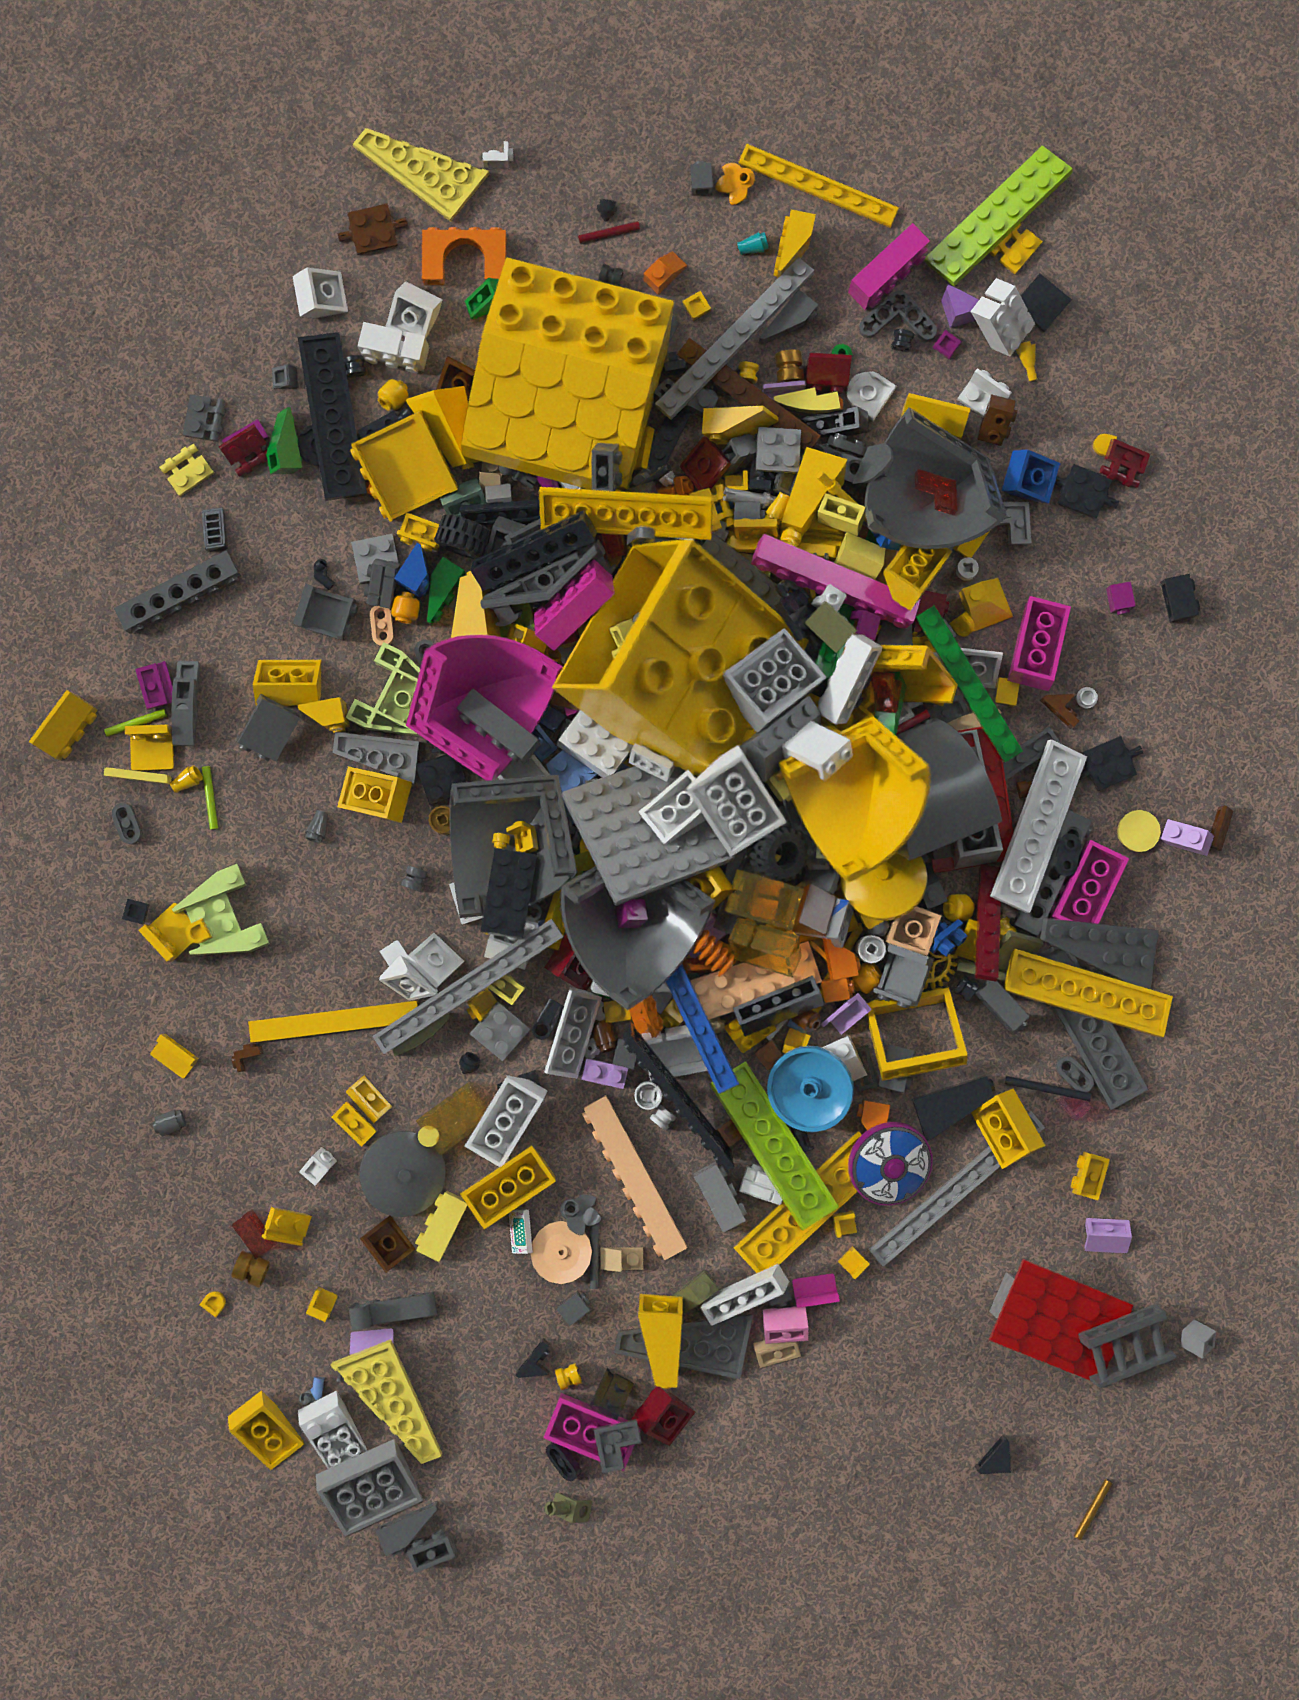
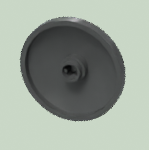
M407 1130L390 1132L375 1140L366 1150L359 1169L360 1185L367 1200L380 1212L395 1217L416 1215L430 1207L441 1193L445 1182V1163L439 1149L435 1145L426 1147L419 1142L417 1132Z

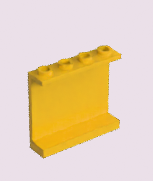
M880 645L883 648L873 668H884L883 672L901 673L907 687L903 702L953 703L958 684L928 646Z

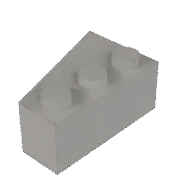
M714 1162L693 1173L722 1232L746 1221L744 1215L747 1212L742 1202L737 1204L734 1198L737 1193L732 1183L727 1184L724 1177L728 1175L723 1165L720 1167Z

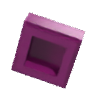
M945 330L933 348L950 360L962 341Z

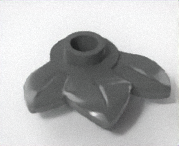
M583 1194L575 1200L568 1199L561 1204L560 1213L567 1220V1226L574 1234L583 1236L585 1226H595L601 1222L600 1215L592 1208L596 1201L594 1196ZM572 1207L575 1209V1211L573 1213H568L567 1209Z

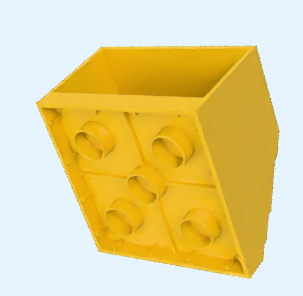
M506 257L481 337L461 442L462 456L592 490V449L597 443L619 444V451L622 452V462L619 465V472L622 473V484L616 491L628 489L653 405L654 391L658 388L668 352L674 301Z
M693 539L636 544L632 546L613 579L614 595L593 614L552 688L613 736L631 745L636 743L640 746H645L652 752L667 757L670 761L674 762V766L686 771L689 770L693 775L699 777L720 756L736 746L742 745L757 733L744 718L723 674L784 628L803 650L806 648L809 640L803 638L797 641L783 618ZM640 612L614 658L611 652L618 649L609 628L629 619L633 621L635 614Z

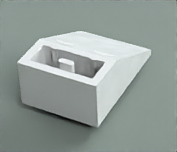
M337 1391L298 1410L299 1426L328 1469L368 1451L345 1403Z

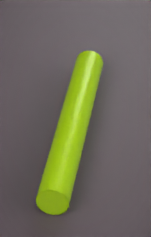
M164 708L106 728L104 731L106 736L109 737L125 731V726L143 725L167 716Z
M210 766L202 767L209 827L210 830L218 829Z

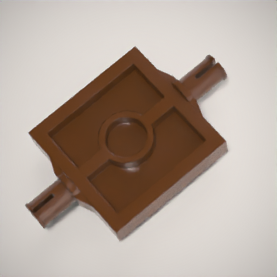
M386 203L347 212L350 223L349 231L337 233L339 242L352 239L357 255L398 246L396 229L408 226L406 217L394 220L390 214L389 205Z

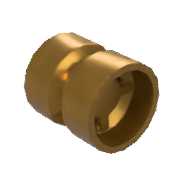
M800 350L777 352L775 354L776 367L779 368L777 371V383L804 381V371L800 368L803 364L802 352Z
M447 806L434 808L429 814V825L439 834H450V808Z
M241 1251L234 1265L231 1277L240 1281L247 1279L248 1284L260 1288L270 1267V1261L260 1257L254 1259V1255Z

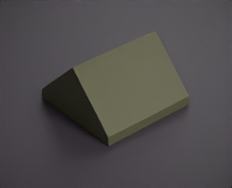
M826 601L805 622L835 652L857 631Z

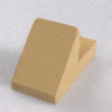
M482 461L479 484L486 498L485 486L502 485L503 474L500 472L498 465Z
M601 1247V1269L622 1272V1270H643V1247Z

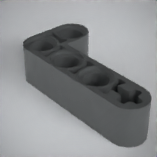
M426 1292L408 1295L406 1298L399 1296L387 1298L386 1301H380L379 1299L366 1301L365 1304L360 1305L359 1303L352 1304L349 1307L352 1330L369 1328L374 1324L436 1315L435 1293Z

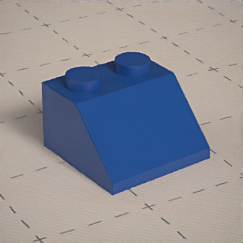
M1028 449L1013 450L1001 491L1019 498L1049 504L1060 463Z
M416 543L394 579L400 587L413 593L419 599L422 595L426 596L429 593L431 578L425 552L422 546Z

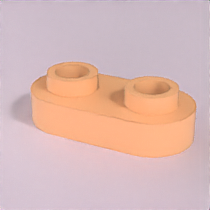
M374 606L370 611L372 638L379 646H382L383 642L390 645L394 640L391 610ZM380 612L385 613V617L383 619L378 618V614ZM381 633H387L385 640L380 639Z

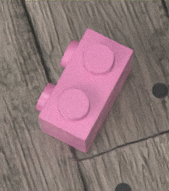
M793 1306L790 1308L763 1309L765 1344L808 1341L806 1307L797 1308Z

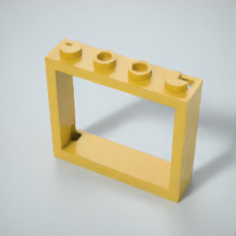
M939 987L932 991L922 992L917 1007L945 1002L957 1045L955 1050L887 1062L875 1015L905 1010L907 1008L897 1005L898 1001L890 999V1002L886 1000H872L867 1003L872 1010L866 1014L882 1081L967 1065L968 1055L949 987Z

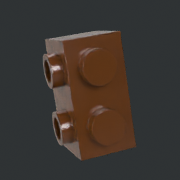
M991 394L980 424L977 440L1002 446L1004 438L1008 439L1011 432L1009 424L1010 422L1014 423L1018 410L1014 409L1015 400Z

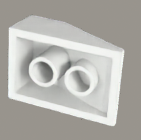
M689 770L639 811L640 815L665 845L706 820L686 789L697 779Z

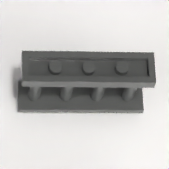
M1156 1304L1079 1333L1080 1342L1089 1349L1092 1348L1098 1370L1097 1374L1089 1376L1090 1381L1099 1388H1106L1114 1382L1157 1365H1165L1170 1360L1177 1358L1174 1352L1163 1345L1158 1324L1160 1321L1167 1319L1165 1311ZM1150 1326L1156 1351L1145 1354L1139 1331ZM1130 1333L1137 1358L1125 1362L1120 1338ZM1111 1341L1117 1366L1106 1370L1101 1346Z

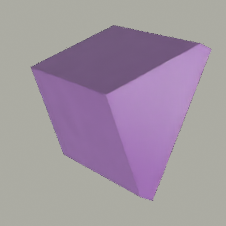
M948 284L941 302L950 328L975 321L971 310L979 299Z

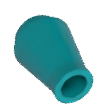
M757 232L745 240L737 242L740 255L761 253L769 249L765 232Z

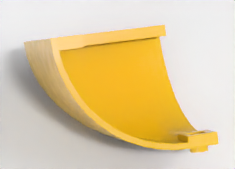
M874 716L838 733L850 739L853 756L825 781L820 778L818 769L794 757H789L779 762L790 796L809 834L828 862L848 883L882 865L904 845L917 827L929 796V765Z

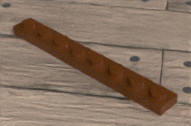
M689 337L677 355L693 366L707 350ZM726 364L711 379L713 383L745 407L764 406L779 417L778 422L771 425L773 428L801 430L800 448L804 451L806 447L813 449L822 438L821 435Z

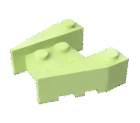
M383 642L374 662L392 673L375 707L373 708L355 699L346 719L367 730L421 737L406 726L420 668L403 651Z
M237 864L216 872L172 908L175 914L186 910L191 923L203 918L212 936L211 939L199 943V948L189 951L190 955L246 953L270 944L261 923L244 930L240 928L227 893L247 886Z

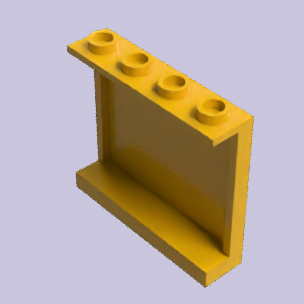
M421 410L351 444V454L355 461L359 460L362 466L360 469L361 474L365 480H369L372 486L369 488L375 500H379L381 507H379L384 519L388 518L389 522L459 488Z

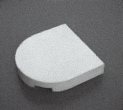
M863 372L856 374L850 380L847 389V399H849L848 401L852 407H860L868 411V418L874 421L897 386L876 372Z

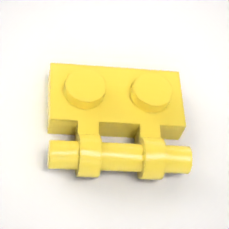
M194 444L188 448L185 446L179 454L172 459L169 457L165 460L166 463L159 467L164 474L172 470L174 474L167 479L180 497L214 474L202 455L196 459L193 458L192 455L199 451ZM187 459L189 464L179 470L177 465Z

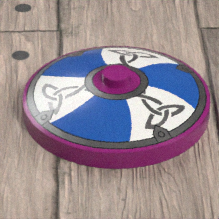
M886 1122L876 1125L860 1136L850 1152L848 1161L850 1180L859 1194L872 1203L886 1206L903 1203L918 1194L927 1183L933 1165L931 1148L923 1135L908 1124Z

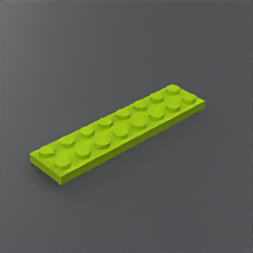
M1042 145L926 256L925 263L955 286L1073 173V168Z
M745 1061L733 1069L739 1085L721 1094L718 1093L713 1082L709 1085L803 1231L839 1208L786 1123L773 1110L768 1095Z

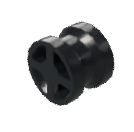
M905 329L894 330L893 336L895 339L891 343V348L897 351L910 352L912 349L910 343L914 338V333Z
M352 355L344 359V364L347 366L346 376L348 378L361 377L367 374V370L363 365L365 362L364 356Z
M964 975L954 988L953 993L956 995L960 994L968 1002L978 989L979 984L976 982L972 983Z

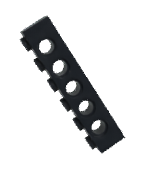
M583 510L474 560L470 571L483 591L489 588L495 589L504 581H513L524 572L530 573L544 563L550 564L554 562L557 557L562 555L568 556L577 548L590 546L595 541L597 530L586 511ZM572 533L575 534L577 537L572 538L569 537L567 534ZM549 542H555L557 546H551ZM530 551H537L539 554L535 555ZM512 559H517L520 563H515ZM497 567L500 568L502 571H496L493 568Z

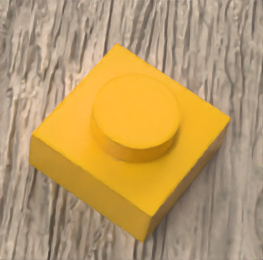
M701 291L683 300L682 304L693 321L711 311V307Z

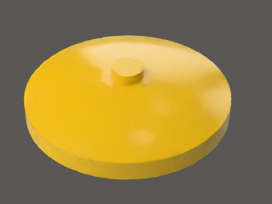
M895 853L876 869L849 883L841 876V887L851 907L862 916L879 921L894 920L908 914L920 903L927 886V871L921 856L908 860Z

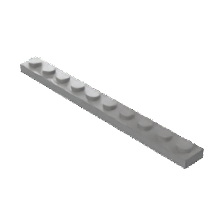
M798 257L655 403L656 407L672 420L814 275V270Z
M550 919L524 936L523 940H518L372 1037L384 1054L564 937L553 919Z
M1029 1111L1028 1115L1038 1133H1040L1045 1127L1032 1111ZM990 1146L869 1248V1251L883 1267L1000 1167Z

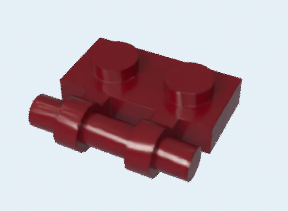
M254 424L219 446L231 466L238 461L241 464L240 467L235 469L239 477L245 473L249 474L260 463L268 462L266 455L268 449L263 452L260 447L266 444V441ZM255 451L257 456L247 462L244 457Z
M1111 439L1104 460L1111 462L1110 467L1102 465L1099 472L1108 479L1122 482L1124 486L1137 488L1140 480L1134 478L1135 474H1144L1150 454L1117 439ZM1120 466L1127 469L1126 474L1118 472Z

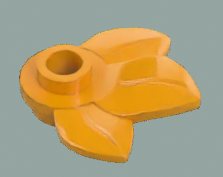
M728 163L722 166L725 175L718 179L715 189L721 193H729L730 204L736 205L747 197L748 189L755 182V174L749 168H741L736 163ZM743 175L748 176L746 181H741Z

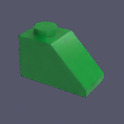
M488 278L465 300L471 319L489 314L499 279Z

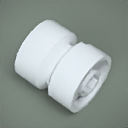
M874 935L861 937L855 945L856 956L866 963L880 961L886 952L883 940Z
M644 1081L636 1087L635 1101L642 1109H654L661 1103L662 1090L659 1085L655 1086L652 1081Z

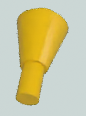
M1031 341L1020 343L1016 352L1027 370L1029 381L1036 380L1037 376L1034 367L1036 344H1031Z

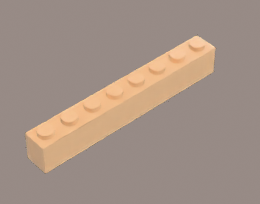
M607 1095L585 1106V1112L582 1115L587 1124L592 1123L595 1129L592 1132L597 1143L602 1142L605 1148L602 1152L607 1162L612 1161L615 1169L612 1171L618 1181H623L625 1185L623 1192L628 1200H633L635 1204L633 1210L638 1219H643L645 1223L643 1229L647 1237H652L656 1244L653 1245V1248L658 1257L663 1256L664 1260L687 1249L680 1231Z

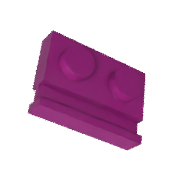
M165 661L135 669L147 710L172 703L173 685Z

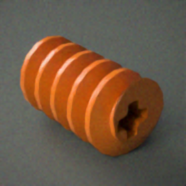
M704 930L696 942L692 953L696 954L700 951L699 960L706 957L705 965L713 963L711 971L719 969L717 976L721 977L735 963V955L728 953L727 947L721 948L722 943L720 941L715 942L716 937L713 935L709 936L710 932Z

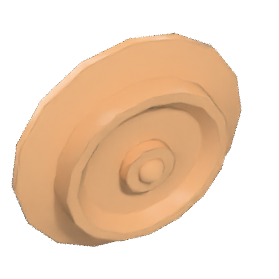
M558 1221L550 1223L539 1230L532 1242L533 1253H530L532 1264L541 1277L552 1283L565 1284L575 1281L585 1273L590 1265L592 1249L590 1240L585 1233L583 1236L574 1234L568 1228L567 1222Z

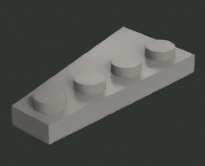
M335 732L333 753L415 784L420 742Z

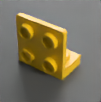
M167 724L125 726V735L130 737L131 770L174 769V746L171 726Z
M173 903L150 925H144L138 930L167 962H173L193 944L186 936V929L191 924L188 915L184 911L177 914L172 911V908L177 903Z

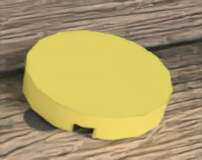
M1143 810L1131 811L1119 821L1117 828L1120 842L1125 848L1134 852H1144L1153 848L1159 841L1161 834L1160 824L1156 817L1150 812Z

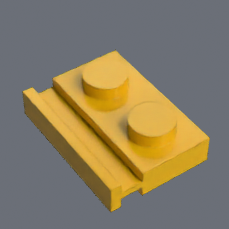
M271 1207L265 1225L266 1230L262 1237L267 1240L303 1246L302 1240L306 1236L312 1216Z

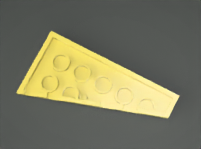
M367 128L364 129L353 143L354 148L450 222L489 175V171L485 169L480 170L465 162L460 163L445 155L422 147L412 146L405 141L400 142L385 134Z
M391 1339L331 1363V1367L338 1371L344 1377V1381L358 1392L359 1397L380 1420H383L390 1427L389 1429L394 1435L396 1434L405 1443L404 1446L421 1464L442 1456L439 1444Z

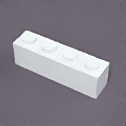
M852 635L847 640L844 653L836 663V670L827 682V689L819 699L818 709L821 715L834 724L847 723L883 648L864 635Z
M776 1264L715 1292L703 1302L701 1310L711 1326L784 1294L789 1280L779 1264Z

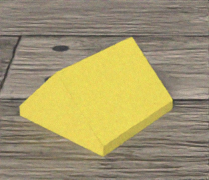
M846 532L835 564L875 580L884 565L886 548H881L879 545Z

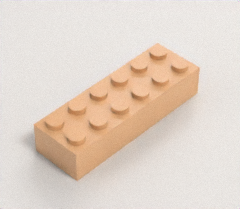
M809 941L732 966L721 977L717 976L719 973L717 971L690 980L708 1019L733 1012V1008L810 976L814 977L816 984L822 981Z

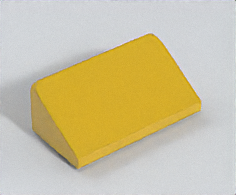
M365 1075L346 1091L349 1097L373 1123L392 1108L390 1103Z

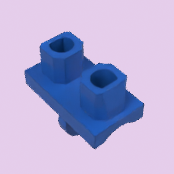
M957 919L949 927L945 922H939L934 936L935 943L930 947L929 951L934 954L939 950L947 957L955 948V945L950 940L958 946L962 945L968 936L960 929L963 922Z

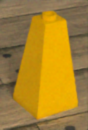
M464 386L432 390L406 399L407 404L414 413L422 411L441 452L452 467L461 466L462 470L473 468L474 463L480 462L479 460L462 456L461 442L468 411V400Z
M806 447L781 522V533L783 530L790 529L797 531L802 536L818 517V510L825 493L832 495L826 490V486L816 478V475L822 471L831 480L835 479L842 487L845 481L847 459Z
M471 571L467 572V576L460 577L451 638L464 635L501 637L499 626L495 625L498 620L494 610L490 608L482 609L480 601L491 591L490 588L483 591Z
M640 1294L638 1317L655 1386H660L664 1389L677 1388L683 1297Z

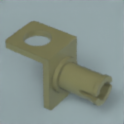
M556 1493L554 1502L549 1501L546 1503L545 1513L549 1516L556 1515L570 1523L588 1522L592 1501H576L566 1495ZM585 1506V1513L579 1517L580 1509Z

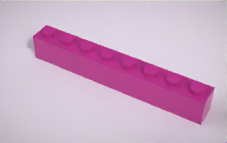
M766 534L759 540L751 564L756 566L757 569L776 574L780 579L793 581L799 587L810 588L819 595H822L827 585L831 584L846 594L842 604H848L856 610H865L881 616L880 620H887L898 628L907 629L914 622L921 601L919 599L910 611L892 599L888 585Z

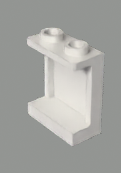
M812 721L782 745L785 759L794 757L818 769L820 778L824 781L853 756L850 739Z

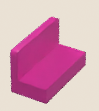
M833 1273L792 1280L797 1308L840 1302Z

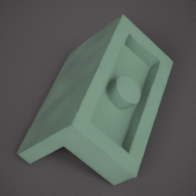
M477 478L459 484L458 490L440 497L446 514L460 517L461 505L487 503Z

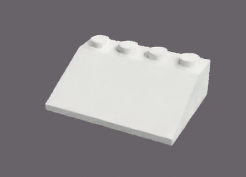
M739 745L720 756L686 788L730 856H733L786 823L782 813Z

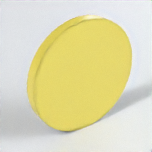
M424 1126L418 1132V1140L423 1146L432 1147L439 1140V1132L433 1126Z

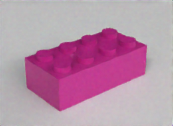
M912 223L851 280L848 293L864 310L869 306L874 308L880 302V297L884 292L889 294L895 288V283L899 278L904 280L910 274V269L913 265L919 266L925 260V255L929 251L927 248L930 240Z
M594 559L589 564L586 563L579 570V573L564 585L563 589L549 599V602L544 607L540 606L534 613L535 635L552 650L557 649L614 595L612 575Z
M1029 596L1024 607L1007 681L1045 691L1050 690L1055 680L1071 606Z
M1092 840L1086 841L1079 856L1077 870L1069 876L1050 918L1099 924L1129 858Z
M561 1393L545 1431L544 1439L600 1461L594 1428L629 1420L622 1417L614 1420L598 1411L597 1407H591L588 1403ZM635 1444L620 1447L624 1469H621L622 1471L625 1470Z

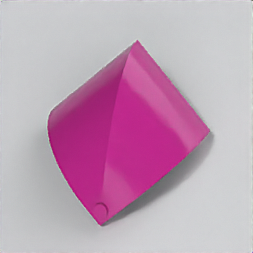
M464 635L443 640L425 650L406 726L486 781L495 780L513 761L507 755L509 752L504 748L500 750L491 743L493 739L489 736H481L475 730L476 726L471 722L466 724L458 717L460 713L457 710V706L474 689L532 734L550 703L555 691L552 686L563 667L536 649L503 637Z

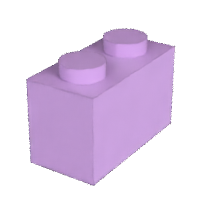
M1168 819L1161 840L1167 845L1207 856L1214 836L1208 830Z
M586 1058L582 1080L624 1089L628 1068Z

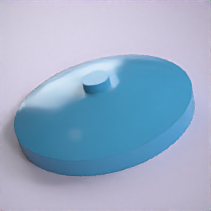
M803 1046L788 1051L775 1063L768 1078L767 1092L773 1110L782 1121L801 1131L818 1132L835 1126L843 1119L853 1100L854 1085L848 1068L838 1056L820 1047Z

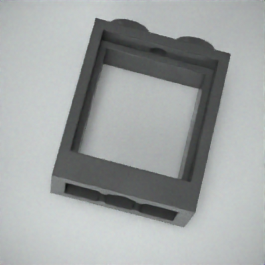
M986 980L978 987L974 995L1007 1030L1020 1031L1027 1025L1028 1022L1026 1020L1030 1016L997 981Z

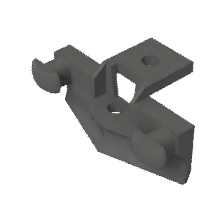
M540 519L506 535L505 539L508 545L541 530ZM597 539L588 547L582 546L568 556L562 555L557 557L548 566L535 572H524L523 576L488 592L480 601L482 609L490 608L494 610L498 621L495 623L496 626H507L518 620L523 613L522 609L515 612L512 605L549 600L572 577L577 575L586 563L589 564L593 559L610 574L616 570L617 564L609 567L604 557L606 551L600 539ZM549 542L551 546H557L555 542ZM530 551L532 554H539L537 551ZM541 574H547L550 577L548 585L540 583L539 576Z

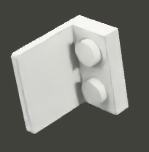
M976 369L957 400L983 417L991 394L1009 398L1012 392L1009 391V387L1006 384L998 383L992 379L991 374L987 371Z
M636 743L631 749L630 764L666 782L668 781L676 767L673 765L674 762Z

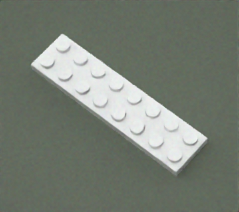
M1054 740L1047 741L990 897L1025 913L1031 912L1087 756Z

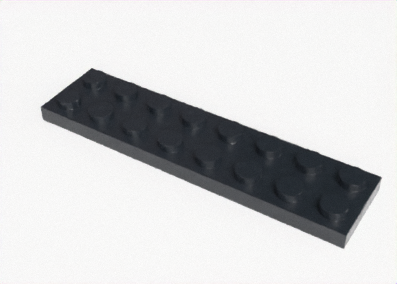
M339 332L298 337L325 501L365 496L367 491L365 480L360 471L362 466L359 460L355 461L350 451L352 449L351 444L358 441L340 334Z
M629 1022L623 1026L624 1046L627 1051L637 1056L639 1066L643 1070L647 1069L651 1074L650 1079L654 1085H660L664 1090L662 1093L669 1103L673 1102L675 1104L676 1112L682 1119L686 1118L694 1135L698 1133L702 1138L700 1140L707 1151L711 1150L713 1152V1158L720 1167L723 1165L727 1171L733 1168L734 1162L730 1147L727 1148L715 1131L716 1129L634 1025Z

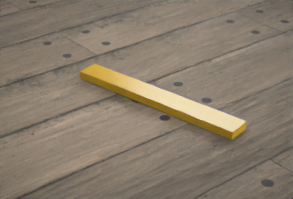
M746 144L738 162L741 166L891 228L899 210L897 206L749 144Z
M418 1001L248 1021L250 1042L389 1026L418 1007Z

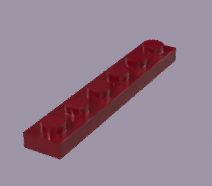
M981 864L978 884L975 978L996 982L999 978L1001 901L990 896L1001 867Z

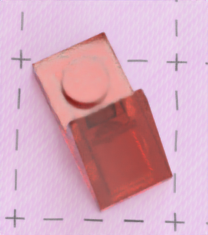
M873 671L871 683L876 711L897 713L902 681L895 680L894 673Z

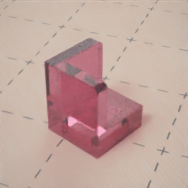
M1060 1096L1056 1100L1073 1121H1077L1092 1108L1084 1100Z

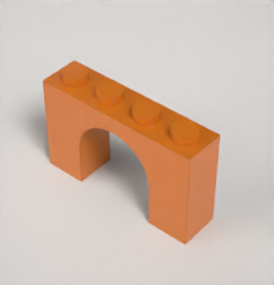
M430 227L427 230H422L423 284L445 285V259L453 248L465 244L475 246L483 253L485 257V281L488 278L500 279L507 257L506 230H502L499 227H492L490 230H481L478 227H471L469 230H461L457 227L440 230L437 227Z

